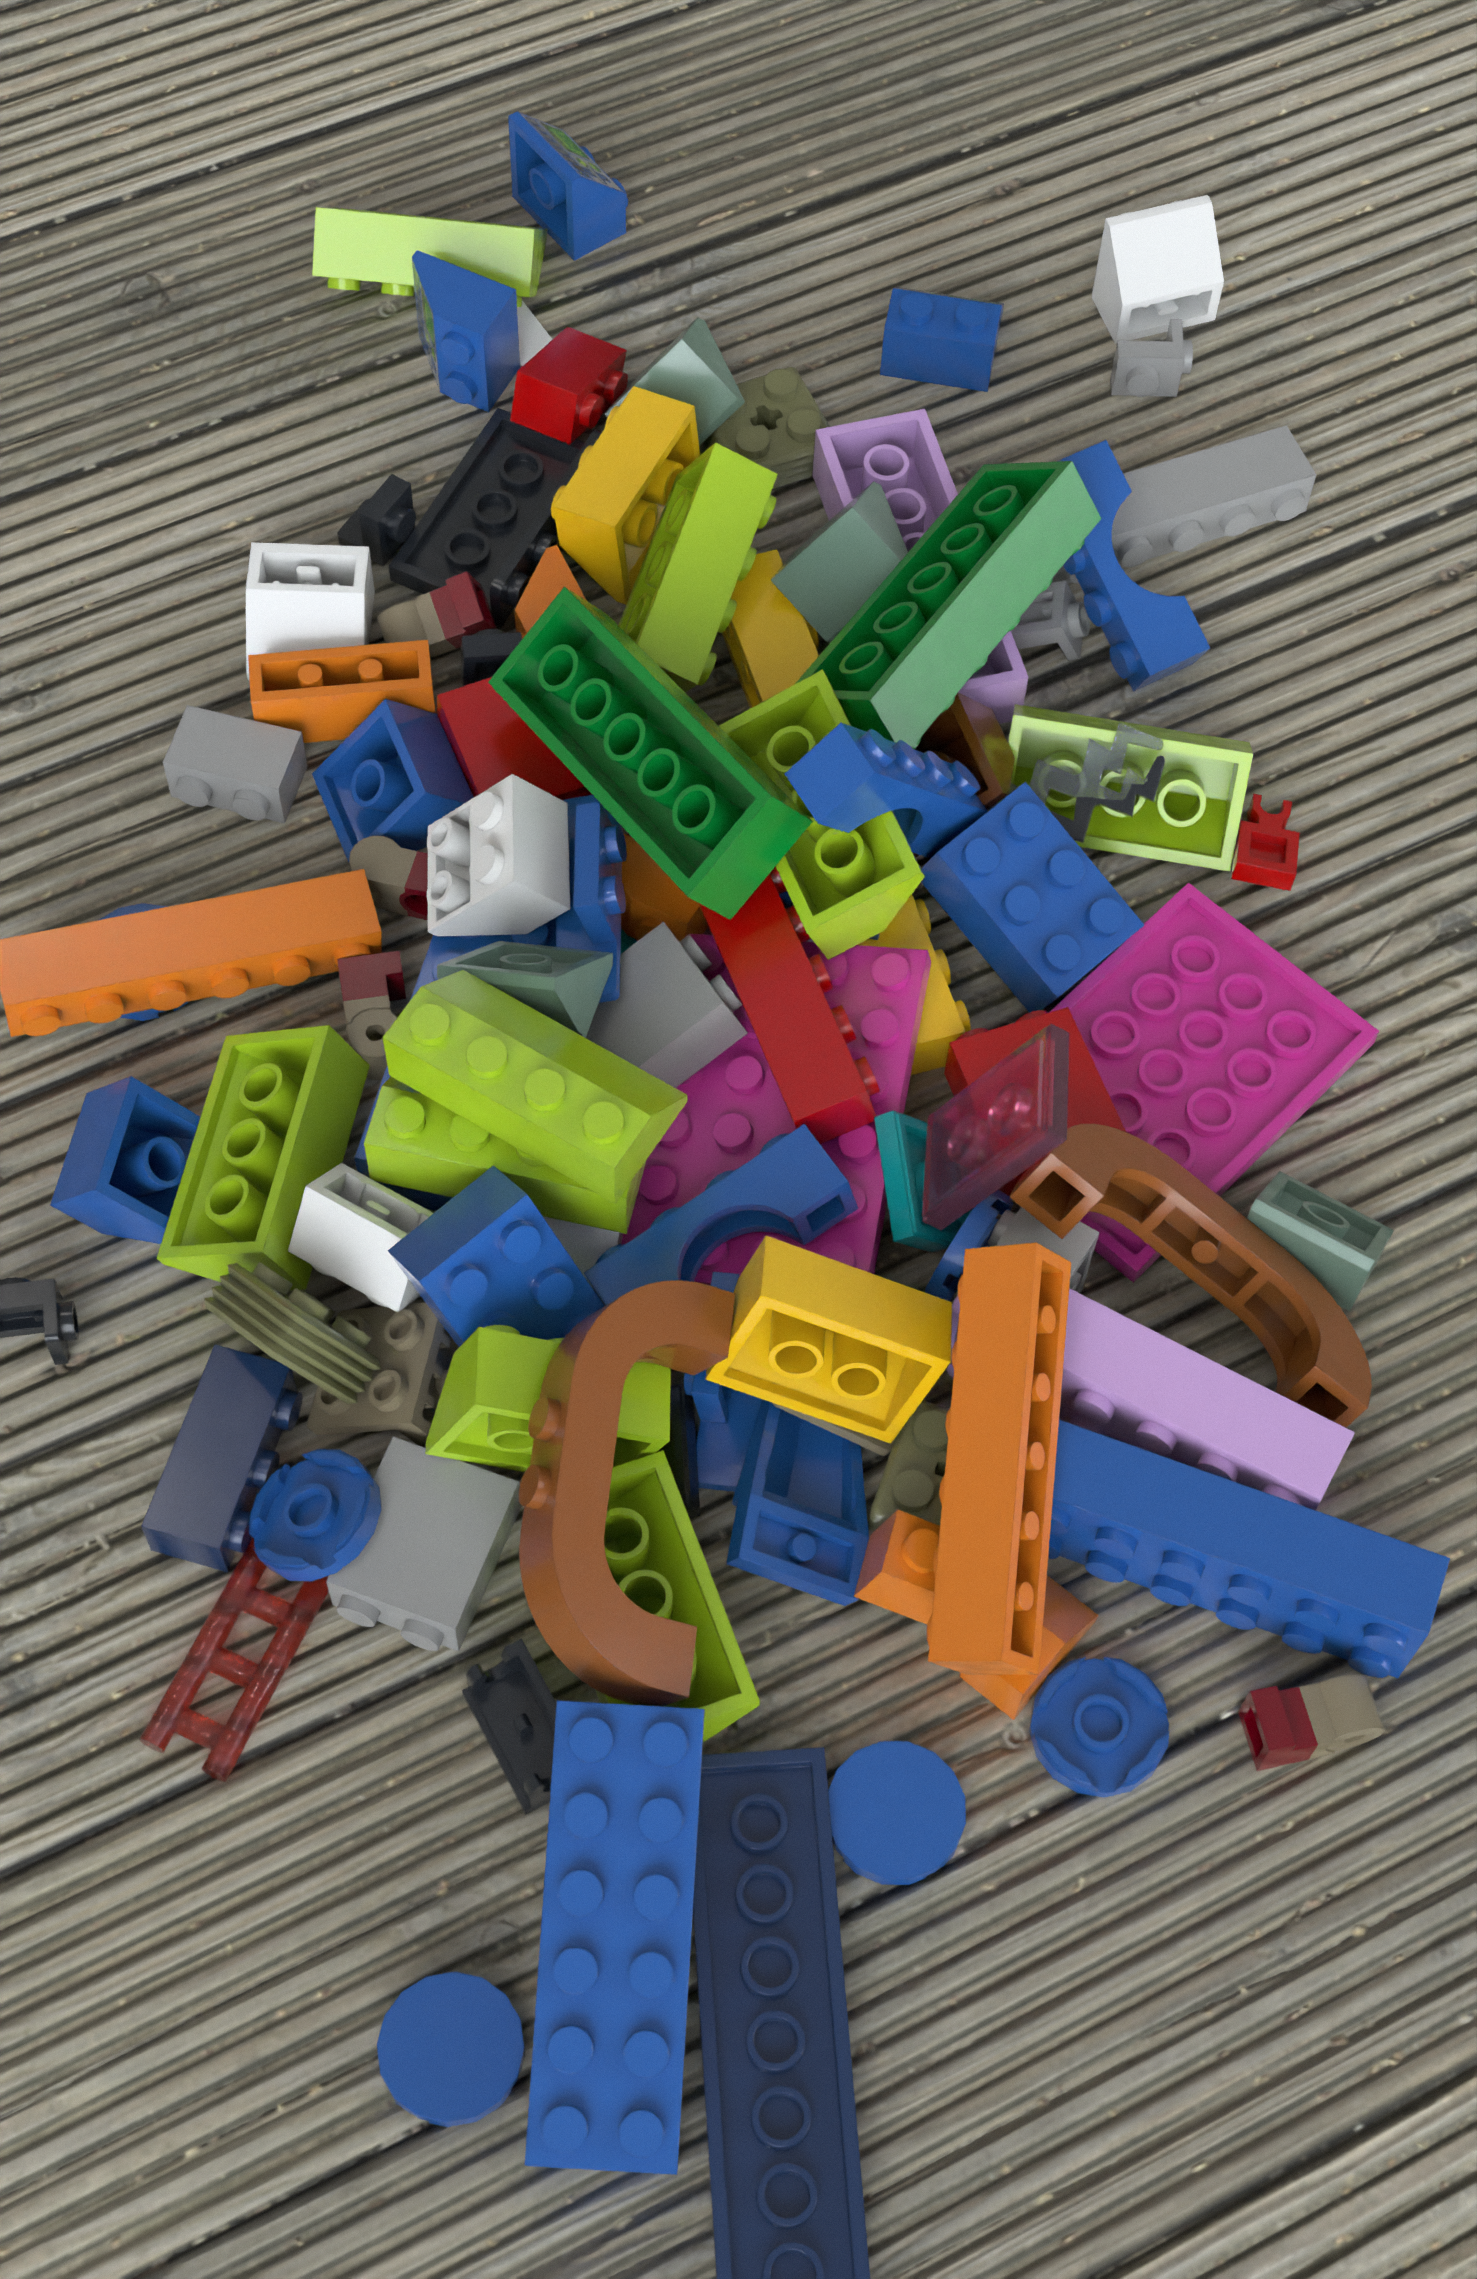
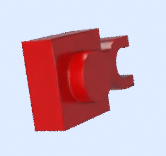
M1253 794L1248 808L1247 821L1241 820L1233 854L1231 879L1291 891L1297 875L1300 832L1285 829L1291 814L1292 801L1283 800L1279 813L1270 814L1261 807L1262 795Z

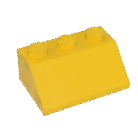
M635 386L632 387L622 404L615 406L610 411L605 429L593 446L589 445L584 450L578 469L568 484L561 486L557 490L551 506V515L555 519L559 546L615 601L625 605L632 592L677 474L700 456L695 406Z
M765 1236L739 1276L733 1292L735 1293L728 1358L706 1369L705 1380L891 1444L951 1363L952 1302Z

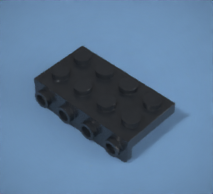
M497 408L390 563V581L421 594H426L447 585L446 579L467 571L482 585L496 625L502 627L513 609L516 608L546 548L557 545L559 548L556 523L551 515L553 498L561 486L568 484L578 469L582 453L589 445L593 446L602 433L601 431L593 430L586 442L575 439L571 444H567L510 421L511 413Z

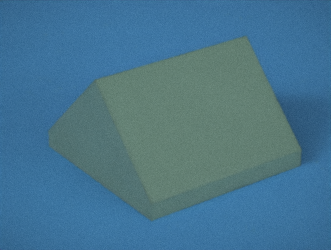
M697 317L627 386L605 415L608 417L610 411L615 406L622 404L633 386L695 406L700 446L745 403V400L706 322Z
M873 481L801 545L771 579L773 584L828 643H831L908 553L882 486Z
M497 941L438 964L437 978L441 979L458 971L465 970L570 1030L583 1034V1037L586 1038L613 966V953Z
M1281 1171L1278 1172L1255 1199L1247 1217L1248 1220L1305 1266L1324 1286L1336 1303L1348 1311L1353 1307L1394 1232L1393 1229Z

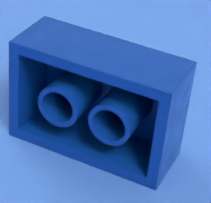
M1026 782L939 850L921 868L925 876L921 883L1029 1013L1042 1010L1144 926L1143 922Z
M494 1165L387 1250L458 1347L478 1327L484 1328L491 1325L510 1326L517 1329L520 1335L543 1340L565 1338L583 1319L604 1307L600 1298L527 1193Z

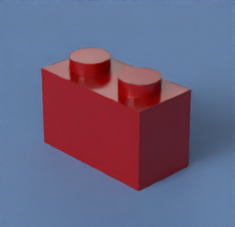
M567 326L517 371L510 421L571 444L587 428L592 429L595 427L600 416L627 388L628 374L623 372L627 350Z

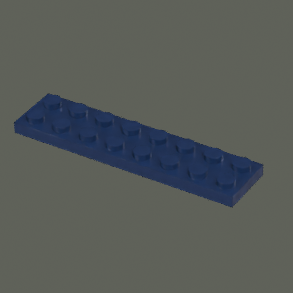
M825 1748L702 1755L693 1926L716 2279H870Z

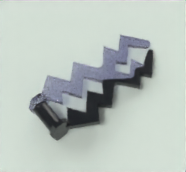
M1119 722L1111 751L1089 739L1083 769L1077 775H1072L1037 759L1030 788L1044 805H1046L1050 788L1076 798L1074 821L1052 811L1051 813L1075 841L1084 843L1095 807L1104 806L1133 818L1136 795L1152 802L1155 801L1165 765V758L1163 756L1156 758L1145 780L1128 767L1120 793L1100 785L1104 769L1118 774L1122 773L1128 743L1161 750L1163 748V741ZM1011 784L1009 794L1016 790L1018 786ZM996 803L995 805H993V806H992L991 808H989L987 811L991 810V809H992L994 806H996L998 803Z

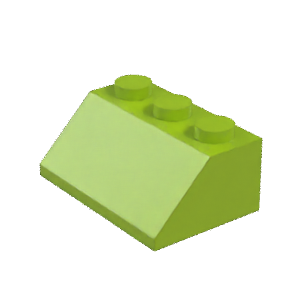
M505 1325L478 1327L453 1354L427 1436L425 1454L525 1472L530 1466L534 1438L530 1437L528 1431L529 1418L535 1403L540 1398L548 1364L564 1338L543 1340L520 1335L517 1329ZM635 1362L630 1369L622 1392L613 1467L654 1454L670 1441L671 1368L653 1363Z

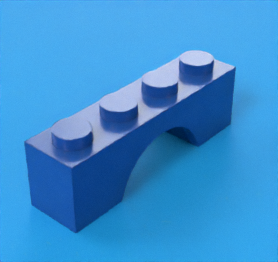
M1107 440L1059 460L1073 461L1101 517V520L1084 539L1085 542L1081 549L1071 555L1063 567L1069 574H1075L1085 594L1083 600L1086 613L1095 626H1101L1111 646L1109 654L1115 671L1123 679L1127 678L1134 692L1193 665L1210 649V646L1185 596L1159 595L1140 587L1126 575L1115 556L1112 545L1113 521L1120 505L1131 494L1132 490Z
M842 722L784 773L818 824L849 833L865 822L886 812L893 811L912 852L932 858L939 850L988 812L975 794L980 789L978 781L962 763L958 761L953 763L941 760L932 751L922 753L914 750L902 740L895 743L883 738L873 729H869L866 732Z
M803 1124L790 1134L784 1133L772 1138L764 1145L759 1155L738 1169L728 1170L717 1175L710 1181L704 1192L682 1207H673L661 1213L652 1222L649 1229L627 1244H618L606 1250L597 1259L595 1265L585 1271L584 1274L597 1296L606 1306L622 1295L650 1283L674 1280L694 1282L697 1272L705 1259L717 1247L734 1237L752 1232H772L787 1236L802 1245H806L859 1208L848 1180L806 1125Z

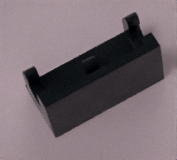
M521 1638L504 1647L501 1654L503 1660L496 1666L483 1671L481 1665H473L466 1674L468 1687L462 1690V1694L526 1815L550 1802L557 1703Z

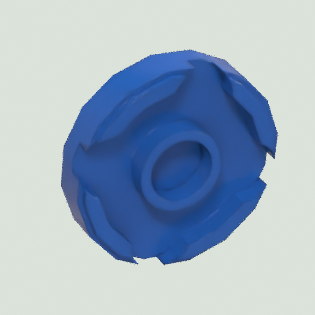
M990 1186L947 1248L926 1286L925 1293L953 1303L954 1293L958 1292V1282L963 1274L965 1249L991 1246L988 1244V1241L995 1228V1224L999 1220L996 1218L997 1215H1003L1007 1209L1011 1211L1013 1206L1010 1196L994 1186Z
M316 1449L302 1454L306 1460L297 1463L292 1468L287 1463L270 1476L256 1495L249 1522V1535L254 1538V1547L256 1548L254 1551L271 1571L289 1581L312 1582L337 1573L359 1556L374 1535L381 1513L380 1487L370 1471L357 1458L340 1449Z
M1086 1657L1070 1660L1048 1675L1034 1699L1029 1733L1036 1757L1053 1779L1076 1793L1105 1798L1131 1792L1153 1775L1168 1748L1170 1730L1168 1731L1169 1722L1166 1715L1168 1710L1163 1694L1146 1673L1122 1659L1104 1657L1103 1660L1095 1658L1085 1660Z
M909 1741L877 1742L855 1751L836 1770L828 1789L833 1844L836 1851L843 1857V1861L856 1874L881 1885H911L936 1872L954 1856L966 1825L965 1795L954 1771L935 1752Z
M456 1971L426 1976L402 1991L384 2015L377 2041L380 2074L396 2104L408 2113H412L418 2119L427 2120L431 2124L444 2127L477 2122L499 2108L517 2082L525 2057L521 2020L506 1994L482 1977Z

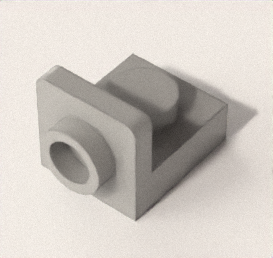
M1064 580L1051 583L1045 591L1040 593L1021 615L1019 624L1011 630L1017 649L1058 643L1067 660L1070 661L1081 658L1082 638L1089 634L1090 621L1084 603L1077 602L1069 585Z

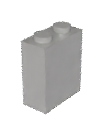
M663 921L620 955V996L615 1001L598 1004L586 1038L672 1087L677 1088L748 1032L733 1013L742 1006L734 992L720 974L709 981L703 973L712 963L690 934L679 942Z
M393 1436L374 1476L376 1483L380 1487L381 1513L374 1535L358 1557L337 1573L328 1576L326 1583L332 1605L337 1606L336 1610L342 1617L355 1624L374 1627L378 1621L401 1630L400 1634L405 1640L420 1648L437 1651L440 1645L460 1651L522 1507L519 1502V1481L460 1460L425 1454L426 1448Z

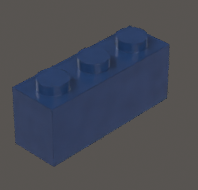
M214 1344L141 1525L151 1551L228 1572L236 1551L244 1553L247 1550L252 1539L249 1535V1522L256 1495L270 1476L278 1470L280 1455L275 1449L283 1429L291 1431L294 1428L302 1406L303 1395L297 1391L293 1372L290 1368L274 1360Z

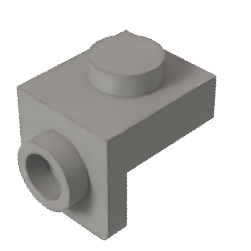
M1170 319L1166 341H1117L1110 377L1111 395L1177 397L1181 375L1190 374L1193 360L1192 340L1183 339L1182 319Z

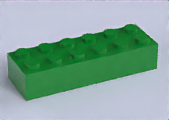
M1073 461L984 464L796 683L823 669L852 727L866 732L869 729H873L887 740L895 743L902 740L915 749L921 741V736L940 713L947 710L953 704L955 695L975 672L986 664L988 655L1002 638L1019 624L1021 615L1036 597L1051 585L1055 574L1071 555L1081 549L1085 542L1084 539L1101 520Z
M565 586L488 682L687 897L730 920L813 822L608 614Z

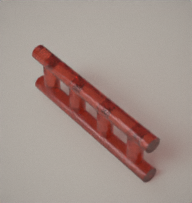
M253 1537L139 1739L141 1743L160 1753L165 1752L174 1734H178L210 1749L211 1752L201 1769L209 1776L223 1782L227 1781L329 1593L326 1583L328 1576L312 1582L304 1581L292 1603L257 1588L256 1586L267 1566L258 1558L254 1551L256 1548L254 1547ZM242 1612L278 1627L259 1663L223 1648ZM208 1672L245 1688L225 1725L189 1709Z

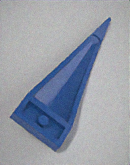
M762 1400L732 1500V1504L736 1506L726 1564L847 1606L859 1600V1598L854 1597L869 1540L861 1446L777 1408L772 1402Z

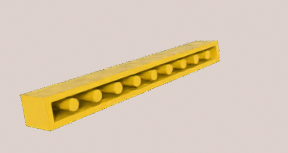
M777 549L756 554L747 576L742 581L737 580L731 599L737 602L736 610L728 627L722 633L750 708L793 686L819 656L816 650L819 646L817 631L771 581L772 577L783 565ZM912 894L887 928L880 933L878 940L867 939L858 945L928 950L931 967L911 1075L945 1067L949 1042L955 1041L959 1036L970 1031L971 1024L965 1004L962 1000L954 1002L948 987L951 983V974L945 953L942 949L934 950L928 936L931 933V923L927 907L922 899L914 900Z

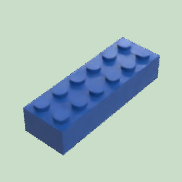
M1059 1420L1048 1559H1056L1061 1556L1085 1565V1569L1099 1579L1115 1583L1127 1580L1150 1589L1154 1597L1171 1605L1187 1606L1191 1603L1216 1612V1617L1220 1621L1234 1628L1251 1630L1257 1627L1282 1636V1641L1295 1650L1310 1654H1317L1323 1651L1348 1660V1664L1352 1669L1371 1677L1384 1678L1390 1675L1399 1678L1428 1636L1450 1558Z
M557 1700L525 2166L677 2175L705 1709Z

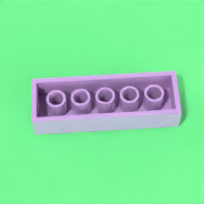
M925 409L817 429L815 432L812 475L828 520H831L874 481L883 488L909 552L958 495ZM1011 631L1002 638L988 655L986 664L975 672L958 692L991 708L999 724L1012 722L1014 705H1024L1028 675Z
M1069 1288L1059 1420L1307 1508L1317 1509L1355 1432ZM958 1295L952 1304L951 1363L946 1368L947 1373L952 1379L954 1377L952 1348L957 1340L960 1311Z

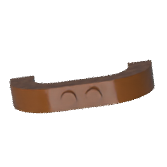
M1099 1124L1074 1125L1062 1132L1015 1184L1010 1198L1061 1239L1088 1212H1095L1119 1222L1238 1316L1255 1333L1273 1361L1277 1374L1276 1393L1345 1428L1368 1408L1372 1380L1365 1351L1351 1323L1329 1292L1286 1249L1183 1166L1156 1147L1136 1136L1113 1127Z
M674 1280L641 1286L622 1295L578 1323L562 1340L548 1364L540 1398L532 1409L528 1424L529 1435L534 1440L530 1466L525 1471L519 1487V1502L524 1506L520 1532L519 1559L522 1584L529 1609L543 1638L555 1655L571 1672L597 1691L633 1705L663 1707L689 1698L697 1626L659 1617L637 1606L622 1592L608 1566L604 1548V1532L622 1392L626 1377L635 1362L658 1364L690 1375H696L728 1358L735 1293L698 1282Z

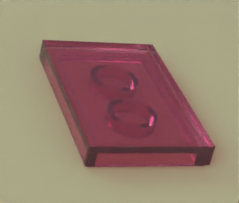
M1051 1023L928 1116L922 1210L924 1223L939 1230L944 1229L1067 1141L1069 1032Z

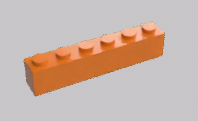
M360 869L0 939V991L10 1036L14 1037L24 1034L44 1036L53 1033L59 1027L89 1021L99 1024L108 1023L120 1018L124 1014L149 1009L167 1011L178 1008L189 1001L214 996L218 998H232L243 994L248 989L273 984L292 986L304 982L309 977L339 972L337 959L382 953V931L365 870Z
M1037 1242L965 1249L963 1274L958 1282L960 1311L957 1340L952 1348L954 1377L951 1407L947 1412L945 1422L948 1444L945 1475L941 1480L939 1488L942 1510L939 1544L935 1548L933 1555V1568L936 1577L933 1610L927 1624V1641L929 1644L928 1662L966 1675H1039L1071 1262Z

